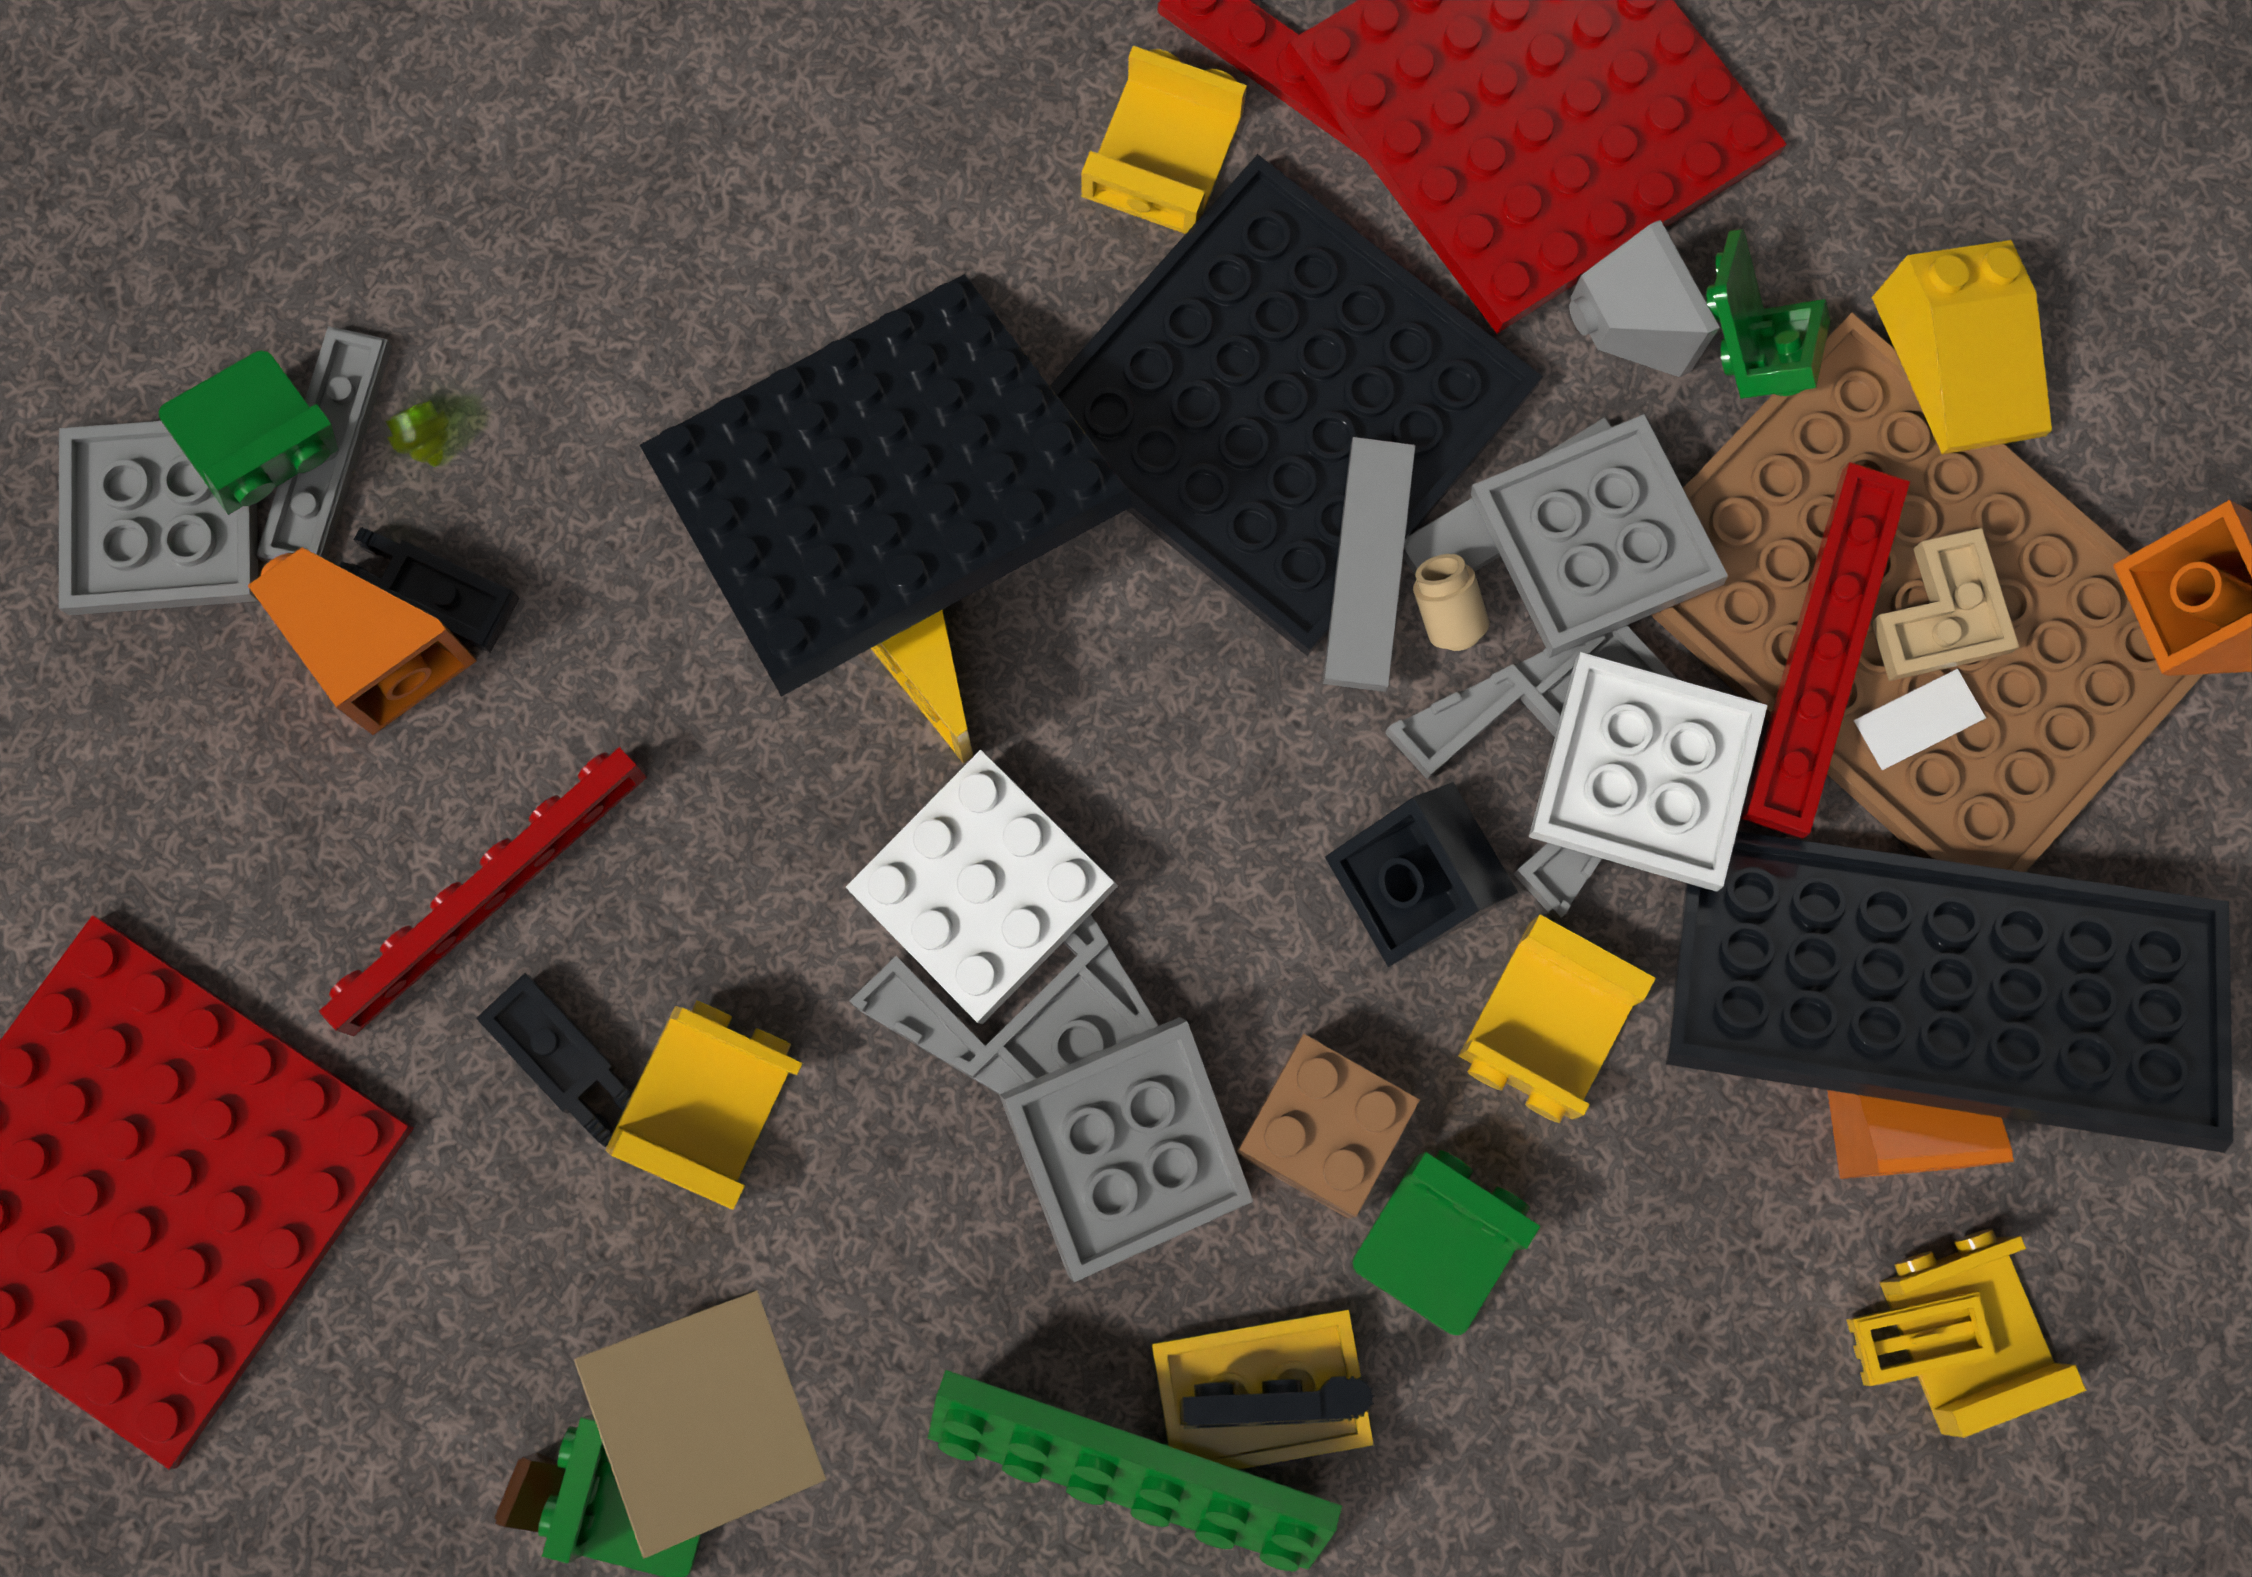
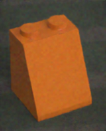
M2228 500L2113 564L2162 674L2175 676L2252 672V511Z
M303 547L294 553H285L272 559L263 567L261 576L247 585L336 708L372 735L477 661L472 653L439 619Z
M1827 1090L1840 1179L1963 1169L2014 1162L2012 1147L2001 1117Z

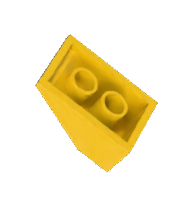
M2012 240L1907 255L1872 296V299L1942 455L2046 437L2052 431L2037 294Z
M942 609L870 649L964 764L973 757Z

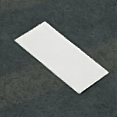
M1956 669L1855 719L1854 722L1881 770H1884L1986 719L1959 670Z

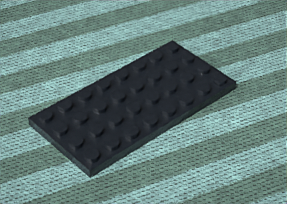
M1737 831L1724 886L1717 892L1686 883L1666 1065L2225 1153L2233 1143L2229 901Z

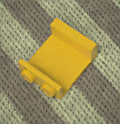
M1133 45L1129 54L1128 80L1099 152H1089L1081 171L1082 197L1186 234L1205 211L1243 115L1247 85L1237 82L1234 77L1218 69H1208L1205 71L1180 62L1176 56L1160 49L1148 51Z
M1540 914L1528 924L1458 1056L1471 1063L1467 1072L1472 1077L1500 1091L1503 1090L1507 1083L1529 1095L1525 1105L1551 1121L1560 1123L1563 1116L1572 1120L1582 1117L1590 1105L1584 1099L1633 1006L1645 1000L1656 978Z
M696 1000L691 1011L683 1007H674L605 1151L615 1158L734 1210L745 1187L744 1184L738 1181L788 1073L797 1075L803 1063L786 1056L792 1044L758 1028L755 1029L751 1039L727 1028L732 1016Z
M1992 1228L1982 1230L1954 1241L1958 1250L1955 1254L1936 1260L1933 1252L1929 1251L1895 1263L1894 1266L1898 1275L1879 1282L1890 1310L1968 1292H1981L1998 1358L1918 1376L1941 1434L1964 1438L2086 1391L2076 1365L2054 1363L2009 1255L2026 1249L2021 1236L1996 1238ZM1964 1309L1896 1325L1900 1334L1904 1335L1971 1320L1969 1310ZM1973 1334L1909 1348L1907 1351L1911 1361L1976 1347L1978 1343L1976 1335Z

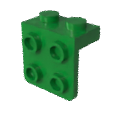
M1744 229L1729 231L1724 251L1718 252L1716 255L1717 277L1715 284L1709 285L1707 288V305L1717 323H1721L1724 339L1721 341V361L1726 376H1735L1740 399L1771 394L1791 396L1805 389L1816 388L1830 324L1826 299L1764 309Z
M256 351L164 403L159 409V418L228 515L243 506H250L261 501L275 487L299 473H306L317 468L331 454L338 451L330 421L317 404L311 407L308 406L277 361L267 351Z
M1439 1150L1435 1157L1427 1152L1415 1156L1353 1256L1352 1268L1359 1276L1450 1335H1462L1469 1328L1515 1250L1527 1249L1541 1226L1526 1217L1531 1207L1523 1200L1498 1186L1490 1194L1469 1180L1474 1172L1471 1167L1455 1156Z
M591 1414L580 1417L578 1428L569 1426L560 1447L557 1464L558 1467L565 1468L566 1471L559 1496L552 1494L549 1496L541 1515L538 1535L547 1538L542 1557L569 1564L584 1556L662 1577L688 1576L693 1569L702 1534L643 1559L594 1416Z

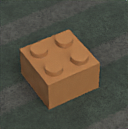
M1303 1034L1294 1046L1236 1150V1155L1347 1219L1357 1217L1420 1100Z

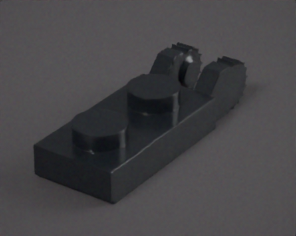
M363 527L359 528L353 540L366 552L391 560L381 578L353 563L349 564L341 561L339 567L439 619L455 637L491 653L520 599L515 592L404 540L399 544Z
M524 973L476 1019L562 1112H570L602 1146L607 1147L614 1133L612 1131L613 1127L602 1115L597 1114L584 1102L583 1099L601 1083L614 1097V1102L624 1111L633 1091L613 1072L616 1067L538 983L530 975Z
M1345 1376L1331 1377L1318 1391L1303 1392L1301 1379L1263 1381L1262 1394L1235 1395V1383L1195 1384V1397H1183L1179 1401L1180 1424L1184 1426V1429L1342 1422L1344 1419L1351 1421L1352 1418L1357 1420L1359 1416H1364V1412L1370 1411L1369 1407L1374 1405L1372 1398L1375 1395H1372L1371 1390L1373 1388L1367 1385L1368 1381H1362L1361 1377L1355 1379L1354 1376H1351L1350 1379H1346Z

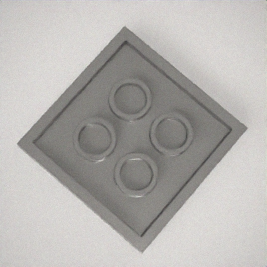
M1645 414L1472 485L1471 496L1550 657L1724 585L1728 577Z
M161 421L59 428V609L67 615H82L258 601L247 586L258 578V558L256 557L258 551L257 503L243 506L228 515Z
M1181 1017L999 1095L1065 1270L1073 1282H1077L1254 1202L1188 1021Z

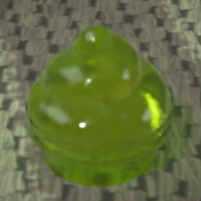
M431 399L405 409L385 420L391 432L387 440L394 451L404 455L410 454L411 458L421 463L428 462L433 467L441 464L443 460L442 447L448 440L446 428L449 425V421L444 411H436Z

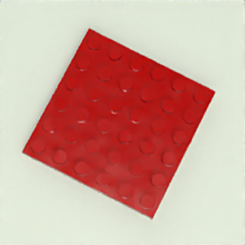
M1357 0L1289 40L1286 52L1304 74L1303 78L1497 334L1577 284L1583 273L1648 225L1661 220L1666 228L1780 155L1787 145L1673 0Z
M92 915L0 1040V1353L168 1470L178 1468L414 1127L102 918Z

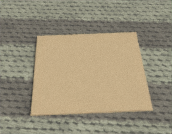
M758 1291L574 1359L643 1559L826 1480Z

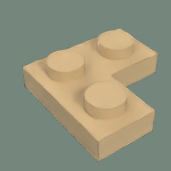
M1982 528L1921 541L1913 550L1930 603L1880 614L1871 621L1889 681L2011 654L2019 648Z

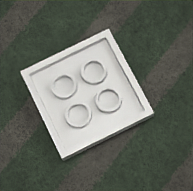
M1580 652L1575 659L1529 837L1717 892L1724 886L1767 705Z
M982 750L846 886L855 898L956 1002L980 1024H983L1118 887Z

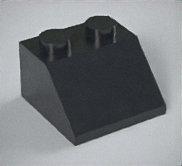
M1454 782L1412 797L1325 856L1388 967L1477 919L1518 893Z

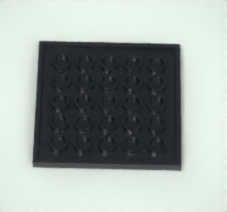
M1257 154L1053 381L1050 387L1127 487L1133 504L1127 511L1308 657L1329 632L1349 455L1353 437L1415 445L1405 533L1406 540L1534 392L1543 376Z
M965 274L948 283L937 286L933 291L895 311L884 314L878 320L839 340L829 343L821 350L774 372L769 377L731 397L720 400L714 406L676 426L665 429L659 435L640 444L653 471L781 697L1133 506L1127 487Z

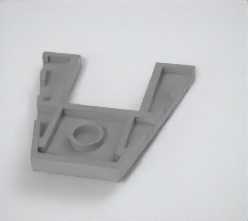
M1626 625L1551 657L1545 648L1543 652L1516 665L1512 664L1492 674L1490 678L1460 693H1453L1431 704L1429 708L1403 721L1399 720L1387 728L1385 734L1428 780L1519 699L1555 737L1575 659L1580 652L1670 678H1677ZM1547 843L1524 863L1514 875L1547 912L1558 921L1567 913L1571 903L1602 858Z
M1091 914L1063 942L1076 957L986 1046L897 956L849 1000L860 1012L999 1095L1158 1027Z

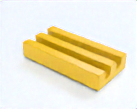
M1968 1292L1846 1319L1849 1332L1854 1333L1857 1345L1853 1347L1856 1359H1861L1863 1372H1860L1864 1386L1884 1384L1998 1358L1981 1292ZM1968 1309L1971 1320L1873 1341L1871 1334L1873 1329ZM1968 1335H1976L1978 1343L1976 1347L1881 1368L1879 1365L1878 1355Z

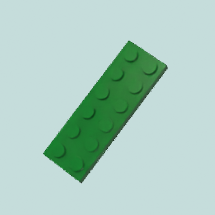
M945 1370L936 1395L927 1439L938 1442V1448L945 1454L965 1461L976 1460L977 1456L1002 1464V1470L1006 1474L1024 1482L1037 1483L1040 1482L1041 1478L1066 1486V1492L1071 1497L1088 1504L1102 1505L1106 1500L1130 1508V1514L1135 1519L1148 1525L1167 1527L1169 1523H1173L1196 1531L1195 1537L1199 1541L1212 1547L1232 1549L1234 1545L1255 1551L1260 1553L1259 1558L1263 1563L1273 1568L1284 1571H1297L1301 1567L1309 1570L1336 1532L1342 1505L969 1377Z

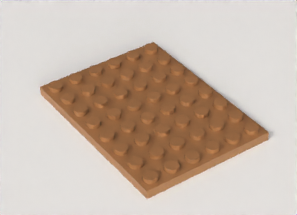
M1851 313L1826 339L1817 387L1805 389L1791 396L1773 394L1683 487L1728 577L1724 585L1651 616L1740 697L1767 705L1764 718L1769 722L1840 475L1849 462L1910 481L1871 621L1880 614L1930 603L1913 550L1921 541L1982 528L2019 648L2011 654L1889 681L1873 626L1870 622L1827 775L1918 857L2026 872L2204 674L2166 676L2161 673L2113 567V564L2131 554L2006 445L2000 444L1942 455L1895 349L1854 313ZM1958 669L1986 719L1881 770L1854 720Z

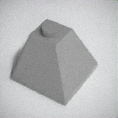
M1661 220L1648 225L1583 273L1570 297L1569 310L1575 327L1582 335L1590 334L1598 350L1677 377H1682L1692 371L1720 328Z

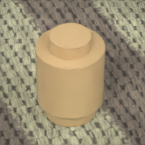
M1442 554L1426 560L1416 570V582L1414 583L1413 591L1428 638L1434 646L1452 651L1468 649L1479 641L1490 625L1475 572L1470 566L1465 564L1462 557L1455 554Z

